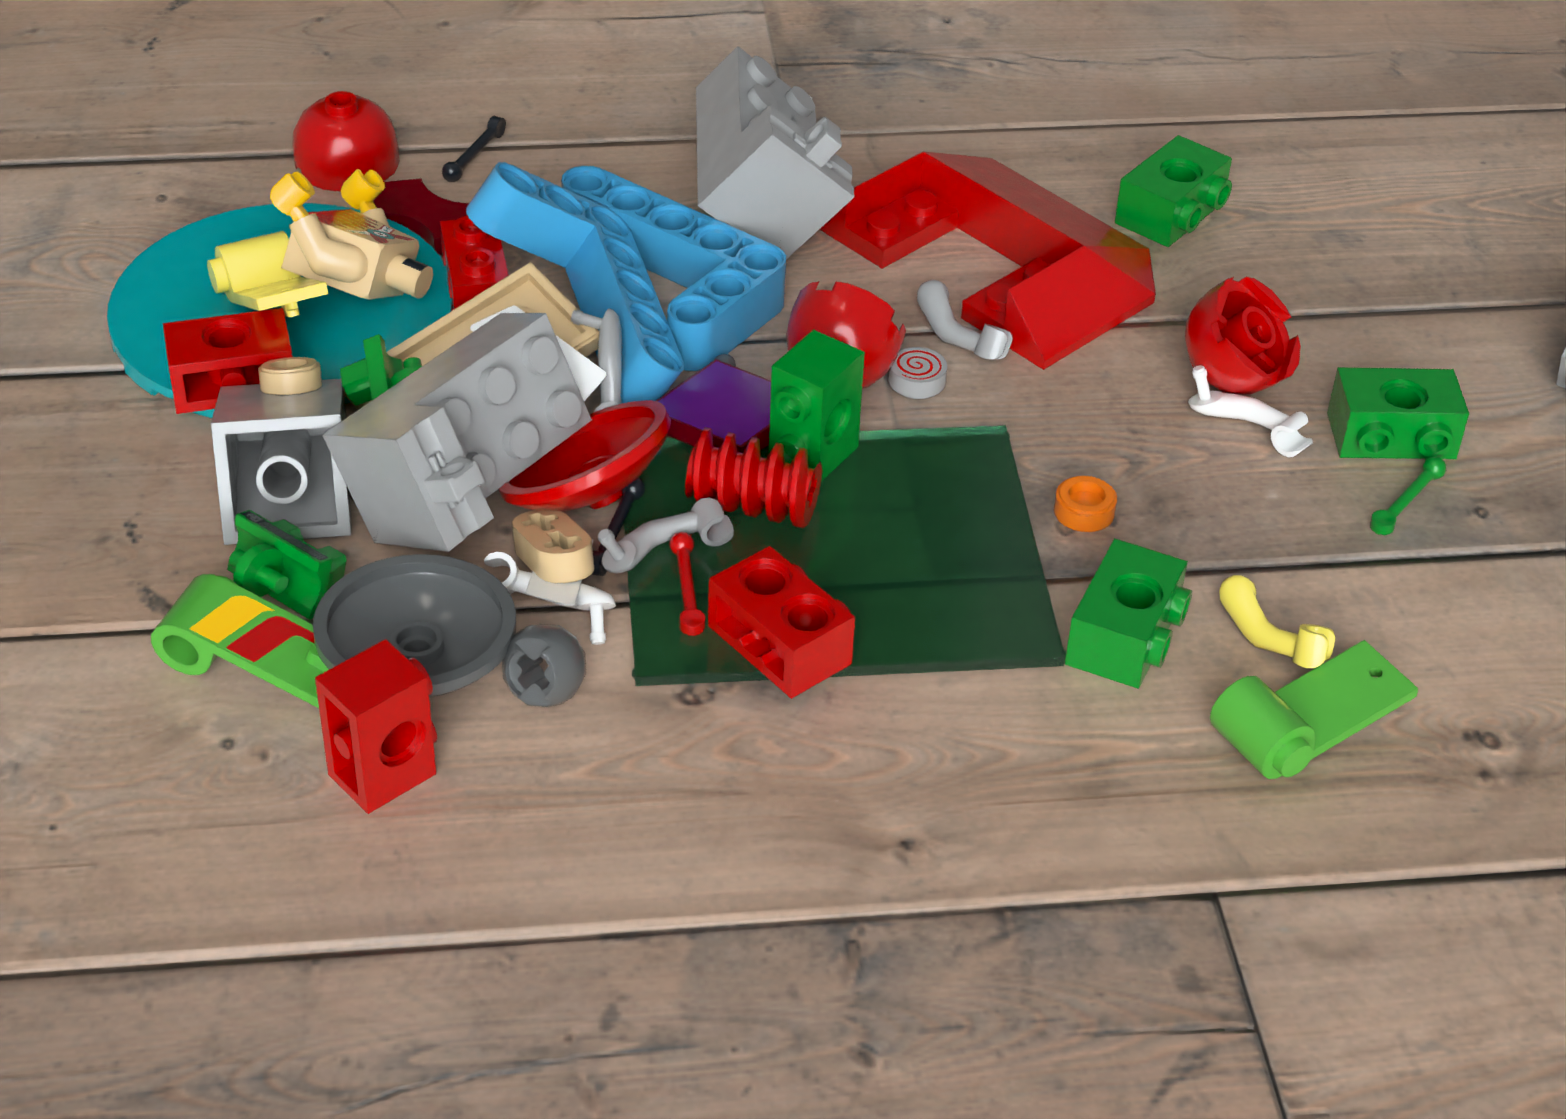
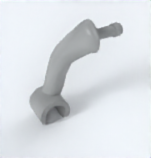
M929 280L920 285L917 291L919 307L933 331L943 342L973 351L974 354L984 359H1003L1007 356L1013 340L1010 331L986 323L982 333L964 327L954 317L949 303V292L944 283L939 280Z
M611 308L607 309L603 318L586 314L581 310H574L571 316L573 324H581L600 330L598 366L607 375L600 383L601 404L594 412L621 404L622 329L619 315Z
M709 497L702 498L694 504L691 512L645 522L619 541L615 540V535L611 530L602 529L598 533L599 542L606 547L602 557V565L609 573L618 574L629 571L653 548L669 541L678 532L688 534L698 532L701 540L706 545L720 546L732 539L734 533L733 525L729 517L724 515V511L717 500Z

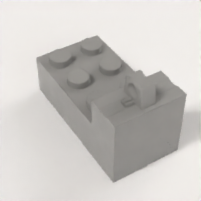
M738 46L696 87L698 206L716 220L779 247L784 251L786 259H788L855 197L854 186L851 184L853 176L852 166L835 154L842 147L840 127L827 117H823L816 123L815 104L803 89L798 86L791 88L776 76L774 69L767 61L759 56L751 57Z
M500 313L322 434L374 543L449 552L464 541L468 535L480 529L494 518L486 501L488 496L577 432L592 419L547 314Z

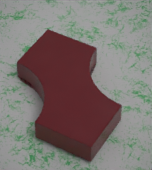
M422 178L384 182V190L373 200L376 208H382L387 219L416 233L430 244L439 255H442L440 221L457 220L468 216L466 207L469 203L454 202L435 195L427 189Z

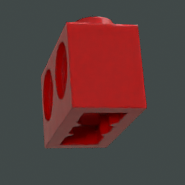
M468 216L457 220L440 221L442 258L444 266L446 265L447 284L450 298H453V311L503 280L509 274L500 239L482 231Z
M771 546L709 578L708 626L791 699L852 664L855 616L842 601L833 599L809 579L801 567L791 564Z

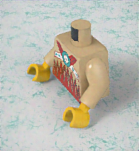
M356 169L343 183L341 188L342 198L351 207L360 210V213L352 209L307 212L302 205L315 194V191L309 180L298 171L292 174H285L272 187L270 199L273 205L282 213L291 216L293 223L289 225L291 234L282 269L306 278L326 282V285L369 300L399 296L404 293L415 298H422L430 288L433 278L432 267L416 261L420 247L418 240L390 227L384 210L376 208L373 200L385 188L382 178L376 171L368 170L363 176L361 170Z

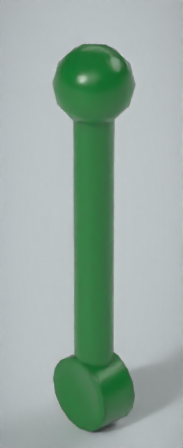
M1435 456L1426 459L1422 466L1423 472L1387 510H1377L1372 514L1370 521L1371 530L1379 535L1391 534L1395 529L1396 517L1431 480H1437L1444 476L1446 472L1445 461Z

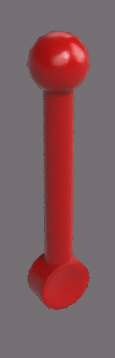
M678 532L671 537L669 546L672 553L677 555L684 611L680 614L679 628L688 636H696L705 630L706 617L701 610L697 609L690 561L694 540L688 533Z

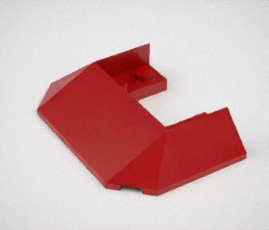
M923 151L854 187L855 197L819 229L881 269L956 228L1020 265L1021 267L964 299L962 302L961 319L980 331L983 330L985 323L1010 331L1013 337L1010 349L1043 370L1155 302L1156 292L1149 248L993 158Z

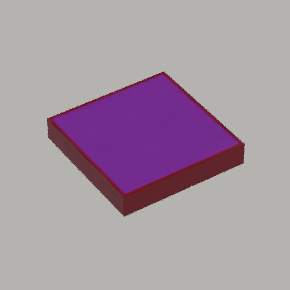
M715 359L656 400L665 406L671 419V426L667 436L691 446H695L704 427L713 430V445L717 448H720L728 432L736 434L737 452L740 453L744 452L752 437L760 440V451L769 445L771 380Z

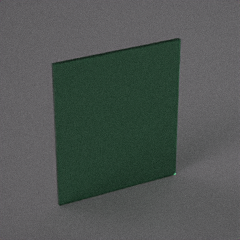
M1006 425L859 431L858 448L821 482L813 515L805 528L793 526L790 520V513L780 523L769 521L766 508L756 518L746 516L741 503L738 509L732 513L724 511V515L729 517L734 529L733 537L727 543L720 546H709L701 540L698 532L689 534L694 540L690 561L697 609L701 610L706 617L705 630L699 635L688 636L679 628L680 614L684 611L678 559L677 555L672 553L670 549V540L653 548L633 569L627 571L634 668L631 674L635 680V686L769 680L708 626L709 578L768 546H771L791 564L801 567L809 579L833 599L842 601L855 616L852 664L830 677L1064 666L1066 651L1062 646L1010 443V434L1007 431ZM666 438L663 446L649 466L638 477L645 484V493L640 499L634 500L623 524L624 536L645 522L691 512L696 500L694 494L691 498L686 497L685 481L689 458L694 446L674 438ZM769 445L760 451L761 457H768Z

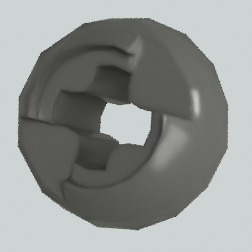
M549 624L530 625L517 632L511 639L506 656L502 660L503 679L512 694L528 706L552 707L561 705L575 695L586 675V653L576 636L562 626ZM543 660H546L549 665L545 672L540 667Z

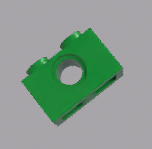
M1177 135L1121 178L1115 224L1163 246L1170 247L1187 232H1193L1200 221L1215 209L1220 210L1225 205L1232 190V182L1228 180L1232 158Z
M812 330L772 365L769 454L776 442L782 443L784 447V460L786 463L791 464L799 448L807 449L809 468L815 469L819 462L822 464V482L858 448L864 351Z
M1337 367L1327 415L1340 458L1428 459L1435 456L1441 459H1457L1469 411L1454 369Z
M1114 538L1072 616L1065 665L1139 689L1150 666L1153 665L1161 668L1165 661L1173 631L1169 629L1170 625L1173 624L1181 627L1187 615L1192 598V590L1183 587L1188 561Z

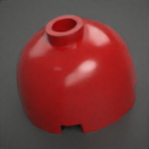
M333 92L313 103L302 112L293 131L292 147L295 168L301 170V173L309 180L312 186L323 190L341 192L343 183L356 169H360L363 176L368 170H374L384 182L396 172L400 162L398 142L390 117L375 102L354 95L351 92Z
M1246 276L1240 281H1234V277H1231L1210 289L1196 303L1186 321L1185 341L1193 368L1199 365L1204 366L1207 369L1209 384L1225 393L1250 395L1275 386L1292 376L1299 365L1301 345L1298 335L1289 339L1288 331L1283 322L1292 317L1283 302L1270 288L1255 278Z
M820 281L809 283L800 290L791 311L786 333L788 351L812 330L865 352L862 389L869 387L886 375L894 364L905 338L906 329L904 324L898 329L891 321L895 310L887 302L870 291L849 283L837 281L832 291L816 290Z

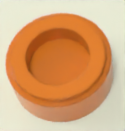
M1075 476L1066 479L1058 486L1054 514L1060 523L1070 529L1080 532L1100 531L1107 528L1114 520L1117 494L1111 485L1099 478Z

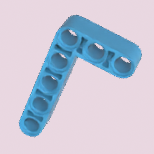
M505 162L497 163L466 207L469 219L485 233L564 267L579 308L584 313L603 318L607 309L611 308L619 315L622 329L621 404L641 400L656 401L662 397L685 367L628 225L621 217L602 205Z
M573 167L562 175V188L606 207L623 219L631 230L647 270L687 288L668 304L667 322L683 359L685 367L683 370L699 371L711 363L718 355L728 354L784 308L786 254L779 247L598 167Z

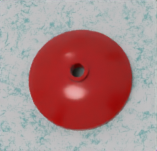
M641 400L614 405L591 413L590 417L592 420L501 486L498 490L502 498L509 504L530 510L569 511L588 505L591 509H599L612 504L623 495L621 490L635 481L646 470L666 441L671 426V419L665 406L658 401Z

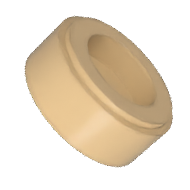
M279 358L264 362L258 368L260 390L266 394H301L317 390L322 386L320 363L313 358Z

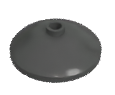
M429 554L390 557L372 562L350 572L338 580L324 594L314 614V642L320 659L328 669H331L387 639L407 659L415 658L424 666L433 685V692L429 697H435L464 688L479 680L499 665L506 656L511 639L516 634L515 605L510 593L501 581L475 564L453 557Z

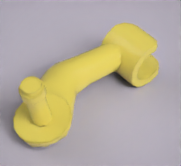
M1233 575L1222 582L1219 595L1223 607L1242 634L1255 647L1292 657V661L1295 664L1304 668H1316L1331 658L1335 643V634L1332 629L1313 624L1300 625L1298 634L1279 629L1267 620L1256 599L1255 585L1252 581L1242 575Z

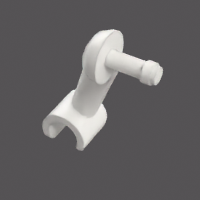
M1201 365L1193 368L1192 374L1196 381L1198 394L1192 396L1188 403L1194 411L1207 416L1246 420L1271 429L1273 446L1280 454L1286 457L1296 456L1313 443L1311 438L1303 437L1297 431L1308 423V417L1302 411L1288 416L1253 397L1210 391L1207 369Z
M494 552L486 556L484 559L485 565L490 567L507 566L510 568L509 577L504 582H501L507 588L510 595L515 591L526 594L525 592L532 573L519 570L512 557L506 553ZM581 583L574 605H565L546 600L561 606L590 611V641L594 645L605 643L606 633H604L603 610L616 607L615 600L611 594Z

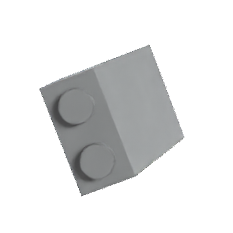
M341 379L322 380V386L319 389L292 395L263 393L260 390V384L220 387L211 421L224 545L237 544L236 514L247 510H252L270 522L285 519L300 529L304 539L351 535L350 492L322 434L347 418L344 388Z

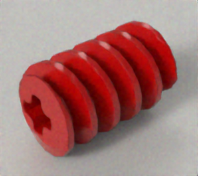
M704 427L689 458L685 494L687 498H691L694 494L696 502L702 498L709 497L715 500L718 498L723 511L731 513L738 509L742 503L744 514L753 518L759 516L764 508H766L769 521L776 523L782 522L790 513L792 525L803 529L809 524L817 503L823 473L822 464L819 462L815 469L809 468L808 454L805 448H799L791 464L786 463L784 460L783 444L777 442L768 457L763 458L760 452V440L754 437L751 438L743 453L737 452L736 434L731 432L727 433L720 448H717L713 445V430Z

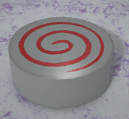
M909 347L902 349L889 370V384L894 391L902 396L912 399L930 398L939 394L946 385L947 362L941 354L928 348Z

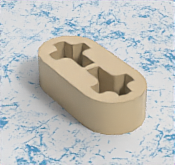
M532 510L522 513L513 519L512 529L515 553L538 577L551 583H569L585 579L593 573L592 539L566 513L551 510Z

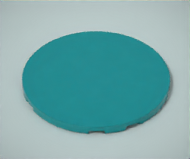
M304 203L302 205L307 212L352 209L360 213V210L337 205ZM273 204L236 209L206 217L161 238L140 253L127 266L111 292L107 321L113 351L116 352L123 363L125 373L137 385L153 396L160 393L174 400L163 323L258 311L230 302L225 292L216 294L209 277L207 261L215 259L216 246L279 231H284L288 238H290L291 229L289 225L293 223L291 216L282 213ZM387 219L390 227L418 240L420 247L416 261L433 269L430 288L422 298H415L404 293L399 296L369 300L327 285L329 294L297 301L300 315L293 317L285 316L292 357H308L319 362L322 380L341 379L340 368L366 358L363 340L380 334L385 341L387 352L452 311L453 298H450L447 267L446 265L444 266L442 258L419 235L390 219ZM277 306V307H273V308H269V309H265V310L278 309V308H281V306ZM345 396V404L350 403V401ZM215 409L191 413L212 418Z

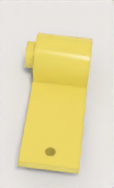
M284 231L216 246L215 259L207 261L209 277L216 294L225 292L230 302L258 311L281 306L286 317L300 315L297 301L329 294L326 282L301 277L298 274L281 268L289 238Z

